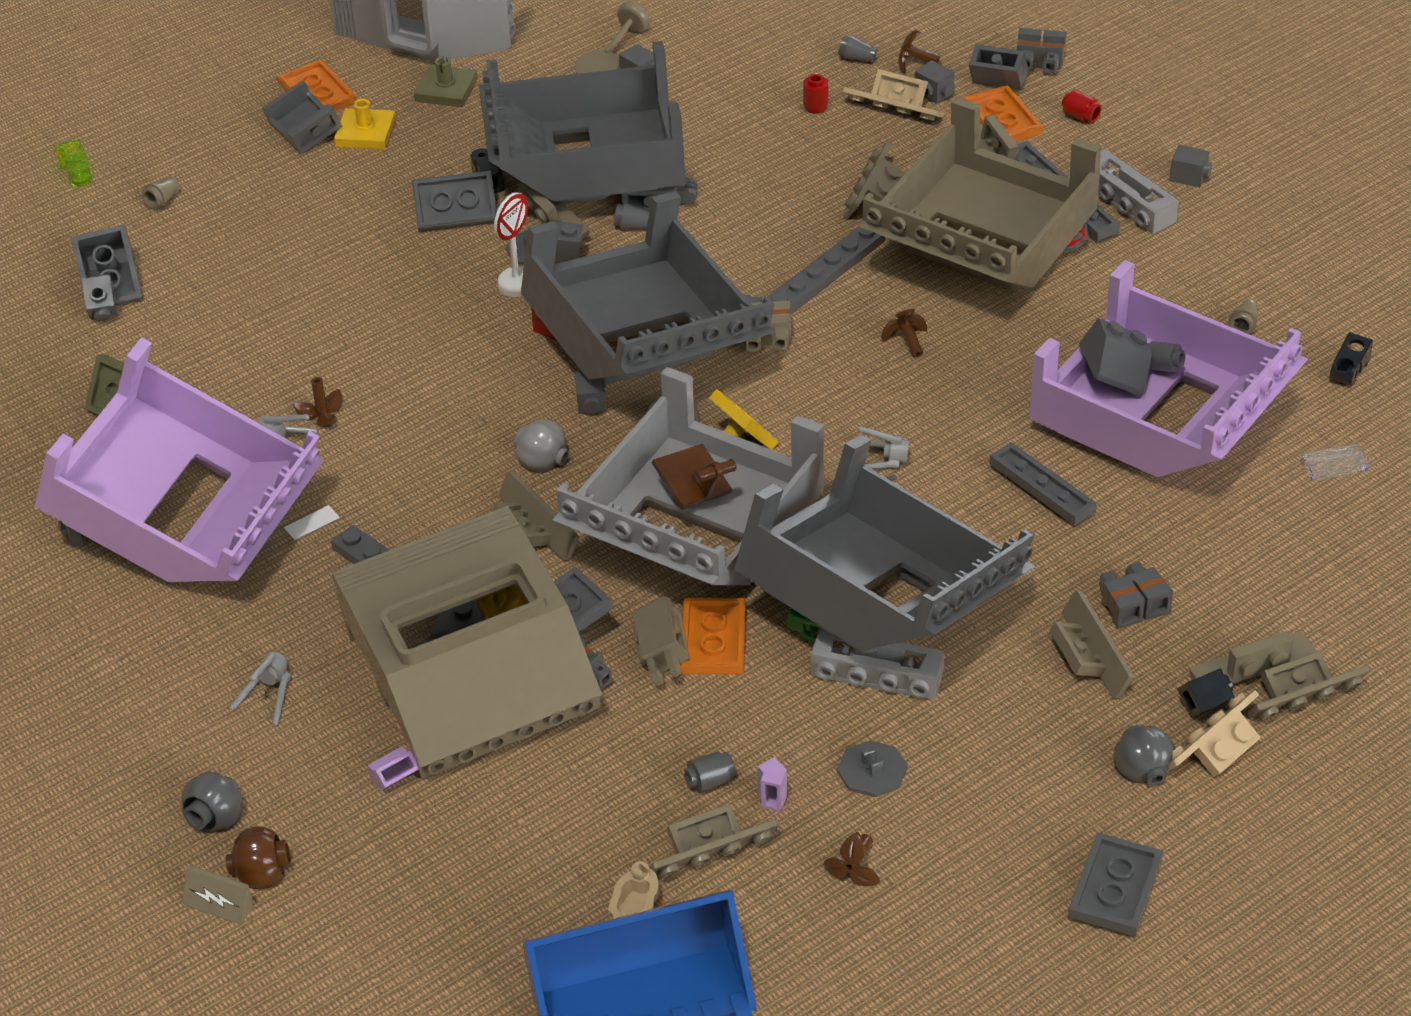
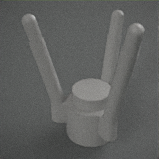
M307 414L287 416L264 415L258 421L259 424L282 437H285L286 432L307 434L311 431L315 434L318 433V430L314 428L285 426L284 423H281L308 420L309 415Z
M862 426L858 427L857 430L861 433L885 440V442L872 440L870 447L884 449L883 458H889V461L864 464L865 466L875 470L888 467L899 468V463H907L909 440L902 439V436L889 435Z
M269 652L260 666L250 676V682L229 707L230 710H235L260 680L267 685H274L280 682L272 720L274 726L278 725L286 686L291 678V674L287 672L289 662L286 657L278 652Z

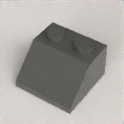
M1098 318L1079 343L1094 378L1142 396L1145 392L1152 351L1147 343L1146 336L1138 330L1131 331L1125 329L1115 321L1108 322Z

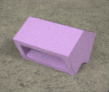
M403 746L368 765L370 779L380 791L419 770L411 751L407 752Z
M773 757L758 766V794L761 796L762 808L781 812L787 798V770Z

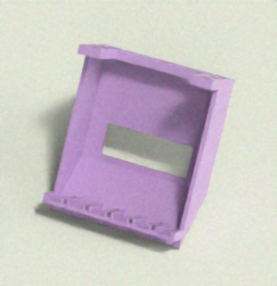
M1124 260L1110 275L1105 321H1115L1125 329L1140 331L1146 336L1147 343L1158 341L1180 344L1186 356L1183 367H1180L1176 373L1149 370L1145 392L1142 396L1096 380L1080 347L1058 369L1060 342L1049 338L1034 353L1029 418L1031 421L1035 420L1036 423L1045 425L1046 428L1055 429L1059 434L1156 477L1221 460L1308 360L1300 356L1302 351V345H1299L1301 332L1290 328L1287 333L1286 343L1278 341L1277 345H1273L1133 287L1135 264ZM1179 382H1185L1213 394L1177 435L1144 421Z
M141 337L126 356L116 395L73 448L74 439L62 434L46 453L35 507L167 582L238 581L324 461V459L318 457L320 450L316 448L320 436L309 431L303 447H300L149 363L148 357L152 342ZM194 460L228 480L180 543L149 526L145 521L190 462Z

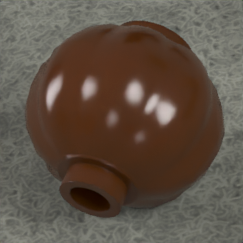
M255 826L245 829L235 839L231 854L226 855L228 873L230 875L235 874L240 882L248 884L251 889H266L275 886L284 877V872L281 873L279 868L291 866V855L287 840H280L275 831L266 827Z

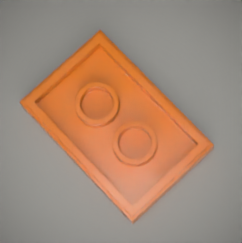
M318 60L277 76L278 84L285 91L300 81H304L310 92L324 106L329 104L335 111L353 105L357 100L354 92L323 60Z
M1008 85L962 97V99L980 104V123L982 126L985 116L995 115L1015 141L1043 134V126Z
M684 598L682 623L690 659L680 663L681 674H744L746 598Z

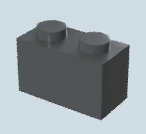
M975 45L969 62V69L973 83L997 87L1008 85L1011 89L1022 90L1028 72L1025 51Z

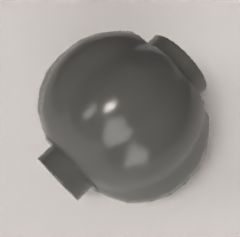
M1141 724L1134 725L1126 729L1121 739L1117 742L1113 753L1114 762L1119 772L1126 779L1134 783H1148L1149 786H1155L1166 779L1169 763L1173 760L1175 746L1168 734L1162 729Z
M210 771L194 777L184 786L181 798L182 810L185 820L193 828L214 833L230 828L241 816V792L237 783L232 778ZM214 818H216L215 822L209 824Z

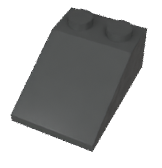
M125 225L71 237L81 282L83 278L110 275L114 285L116 305L143 299L133 251Z

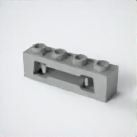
M1108 150L1101 151L1098 196L1151 234L1177 222L1179 200ZM1109 162L1119 168V176L1115 174L1116 169L1114 167L1109 169ZM1151 192H1153L1160 199L1154 200V196L1151 194Z
M819 629L811 652V676L935 700L944 671L943 650L899 642L882 646L872 653H863L856 649L849 651L848 645H844L843 649L834 648V640L843 641L826 630ZM905 654L925 657L922 664L914 663L913 657H908L907 661H904Z

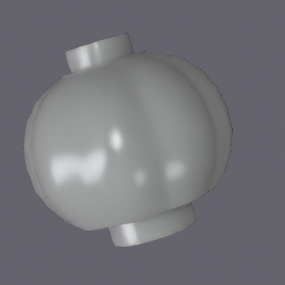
M541 419L533 421L527 426L521 427L515 436L514 447H516L517 458L520 464L529 471L547 472L557 465L563 466L568 459L569 450L566 449L567 440L561 427L551 420Z

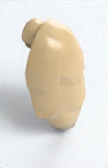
M639 861L634 863L631 871L627 872L616 882L608 907L613 919L654 909V902L659 898L658 878L646 862Z

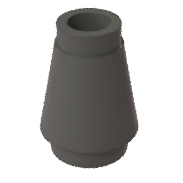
M853 35L850 37L844 36L838 54L843 56V59L873 63L877 54V48Z
M624 203V205L617 204L614 225L620 226V229H647L649 212Z

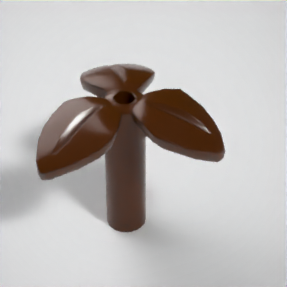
M918 30L910 32L902 44L898 64L903 73H906L905 59L908 56L926 62L932 60L938 63L941 56L912 45V41L921 33Z
M915 309L903 310L895 315L898 319L888 321L882 331L881 338L885 342L898 330H902L913 357H918L923 354V350L914 330L927 331V324L922 316L914 314Z
M314 377L311 380L315 405L308 402H295L293 407L299 415H309L308 420L318 417L317 425L333 424L337 421V418L330 413L339 410L342 404L341 391L336 389L325 397L322 378Z
M859 832L852 834L844 841L840 848V854L844 861L835 857L826 859L823 864L826 871L833 877L841 880L847 872H850L852 881L857 885H877L880 882L878 875L871 868L860 866V862L873 843L872 837L867 834L860 835Z

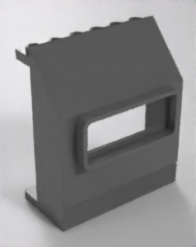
M652 42L653 66L508 82L499 81L497 59L486 60L487 70L482 71L484 84L479 85L489 161L558 204L600 200L613 194L657 190L659 187L663 189L664 187H674L675 185L678 187L680 185L684 186L686 184L682 116L678 102L669 103L666 54L663 42ZM587 140L591 142V147L555 151L554 145Z
M676 191L651 197L644 242L554 264L559 227L554 221L528 227L521 295L524 296L527 303L529 302L537 316L588 380L602 378L604 379V384H612L659 371L666 367H673L713 355L716 349L776 333L770 326L775 303L769 296L764 297L762 304L755 306L747 300L678 221L681 197ZM682 322L687 323V324L681 325V326H677V325H676V324L682 323ZM664 327L663 331H659L656 333L651 332L652 330ZM638 335V338L630 340L625 339L630 336ZM618 340L615 353L608 345V342Z
M861 434L845 443L830 494L773 527L784 489L773 483L755 493L734 568L736 573L739 572L741 576L744 575L745 579L749 578L750 582L759 585L762 590L817 623L819 627L854 649L863 653H872L885 645L936 635L1036 567L1028 562L1033 548L1030 547L1034 538L1033 533L1023 529L1018 540L1010 537L1008 541H1004L1002 547L865 466L872 439ZM897 575L924 592L898 608L870 590L891 576Z

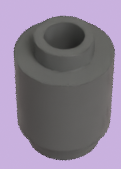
M1158 341L1148 343L1152 351L1149 370L1176 373L1180 367H1183L1186 356L1180 344Z
M719 751L688 761L687 768L684 770L688 786L690 788L694 787L697 792L728 783L730 778L736 775L735 765L728 752L720 753Z

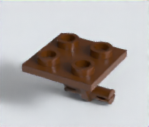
M703 444L662 456L652 461V465L681 509L729 494L733 490L724 474L736 471L735 461L733 459L722 463L714 461Z

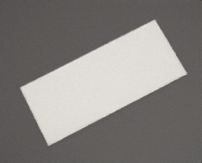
M328 505L285 526L284 529L296 540L340 517Z

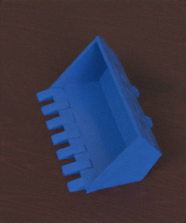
M732 890L526 940L523 944L532 997L538 1016H753L752 1011L757 1010Z

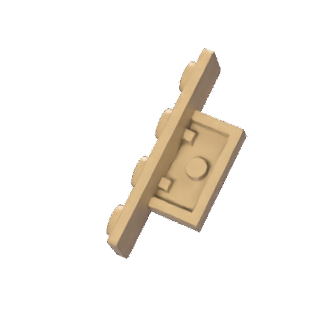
M878 69L872 93L847 87L843 88V92L849 93V99L864 102L865 98L873 99L872 105L887 108L888 104L896 105V111L910 115L912 110L921 112V118L935 121L936 116L944 117V112L922 107L928 81Z
M1254 690L1246 696L1243 692L1238 693L1234 696L1235 698L1226 703L1229 706L1226 712L1220 709L1206 720L1209 726L1205 730L1199 727L1185 739L1188 744L1184 748L1178 745L1173 750V760L1169 763L1168 771L1177 767L1194 752L1210 774L1215 777L1261 738L1241 713L1246 706L1259 696L1258 692Z

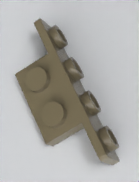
M995 115L985 116L983 126L981 123L979 126V147L1016 160L1019 152L1017 142L1012 139L1004 125L1000 123Z
M887 141L882 148L877 146L870 155L869 159L872 162L869 161L861 172V175L864 177L861 176L852 189L855 193L852 192L844 203V206L847 207L843 215L844 218L848 219L868 193L873 194L874 200L880 202L906 174L896 165L885 159L892 145L890 142Z
M522 183L516 189L517 193H521L527 198L528 209L535 212L542 224L552 221L555 224L556 221L583 224L581 239L590 234L588 227L565 204L553 202L525 183Z
M507 472L499 492V496L506 503H495L492 511L509 506V509H511V512L533 547L549 545L564 561L570 560L579 539L578 534L571 527L553 521L552 519L557 514L515 472Z
M1076 590L1062 610V614L1068 623L1055 621L1049 631L1075 675L1101 677L1112 697L1120 699L1132 682L1134 675L1084 593Z
M1285 631L1230 649L1229 655L1192 666L1189 673L1193 679H1196L1221 668L1223 674H1226L1232 684L1259 676L1263 671L1316 653V650L1302 632L1289 635Z
M1321 651L1263 671L1260 675L1271 699L1255 705L1246 714L1249 719L1260 716L1261 720H1265L1278 714L1279 708L1288 706L1289 710L1296 709L1307 703L1306 699L1316 696L1317 700H1321L1335 693L1334 689L1344 686L1345 690L1352 689L1363 683L1362 678L1370 672V669L1366 665L1332 677Z
M731 804L724 805L668 825L666 829L676 855L653 862L649 868L656 875L660 874L661 878L671 876L680 871L679 866L691 863L692 867L702 865L711 860L710 855L721 851L723 856L735 853L742 849L741 844L752 840L755 845L766 842L773 838L772 833L775 832L779 824L777 819L741 831Z

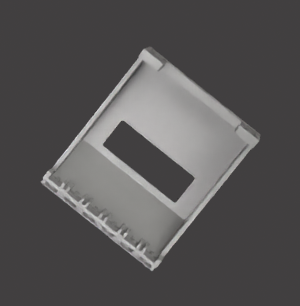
M330 0L335 35L348 37V39L352 38V40L356 39L359 42L433 61L441 56H444V61H446V57L455 60L510 49L511 37L515 33L512 13L514 5L511 0H422L424 22L399 16L398 0Z
M666 367L661 373L662 396L582 487L576 493L569 491V484L563 482L557 489L559 512L552 520L711 585H750V579H745V576H741L739 572L736 573L734 568L754 495L773 483L784 489L773 527L814 504L815 500L820 497L824 490V425L797 415L791 422L792 457L694 421L693 376ZM700 444L705 446L713 460L718 463L728 461L729 459L735 461L736 471L724 474V477L733 489L731 493L684 509L679 507L652 465L653 459ZM644 506H650L740 543L725 560L724 546L718 545L716 549L703 545L702 537H698L695 540L694 534H691L688 538L676 534L675 527L671 526L668 529L667 523H664L661 527L650 524L648 516L644 515L641 519L639 511Z

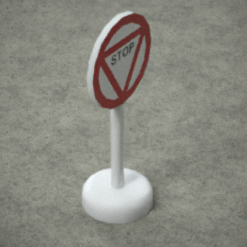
M512 193L507 196L501 203L494 220L496 236L501 240H509L511 268L502 271L498 276L497 284L499 291L510 297L522 296L521 286L524 267H518L515 236L522 229L526 221L528 201L521 193Z

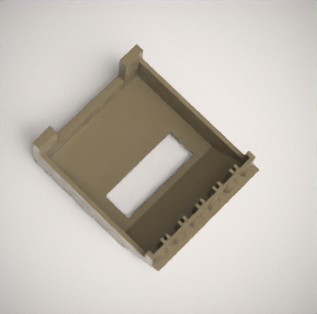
M955 97L951 102V124L880 202L874 200V195L868 193L863 198V221L858 227L906 244L907 250L914 255L1008 290H1018L1023 286L1033 288L1083 228L1084 223L1086 224L1089 217L1091 218L1094 211L1096 212L1101 146L1076 138L1071 145L1070 179L980 148V104ZM1017 252L1022 253L1016 260Z
M509 506L332 572L347 634L351 642L357 641L412 749L419 768L417 772L421 779L439 774L446 769L468 762L488 752L498 750L503 746L523 738H528L533 734L553 726H558L563 722L583 714H588L601 707L599 696L602 695L569 607L511 512V509H509ZM513 584L518 585L528 604L412 649H408L398 630Z

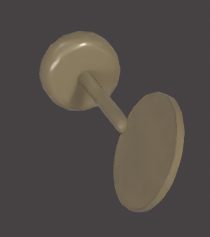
M626 1L622 3L617 12L619 22L623 25L605 50H594L583 54L575 64L576 74L619 69V60L611 51L627 30L636 33L646 30L650 24V17L647 11L635 2Z

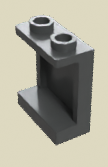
M300 81L262 108L270 125L300 155L342 127L334 108L329 104L324 106L310 92L304 81Z

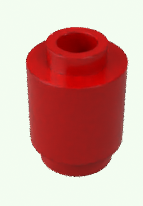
M812 74L803 81V105L809 113L819 114L824 112L829 103V81L820 74Z
M1076 89L1066 93L1062 100L1063 112L1085 123L1088 121L1094 123L1102 110V105L1098 103L1097 99Z

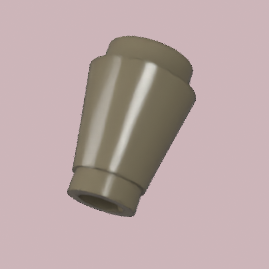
M174 177L147 184L142 191V199L150 208H161L179 191L180 184Z
M1245 300L1229 316V326L1247 334L1253 332L1257 323V303L1253 300Z

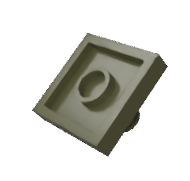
M444 56L438 57L435 60V65H429L414 92L415 102L463 108L478 79L477 70L451 67V59L449 57H446V63Z
M105 354L96 355L84 409L98 415L103 411L118 391L124 362Z

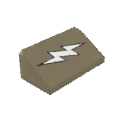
M193 865L188 866L183 904L237 924L243 923L254 907L249 885Z

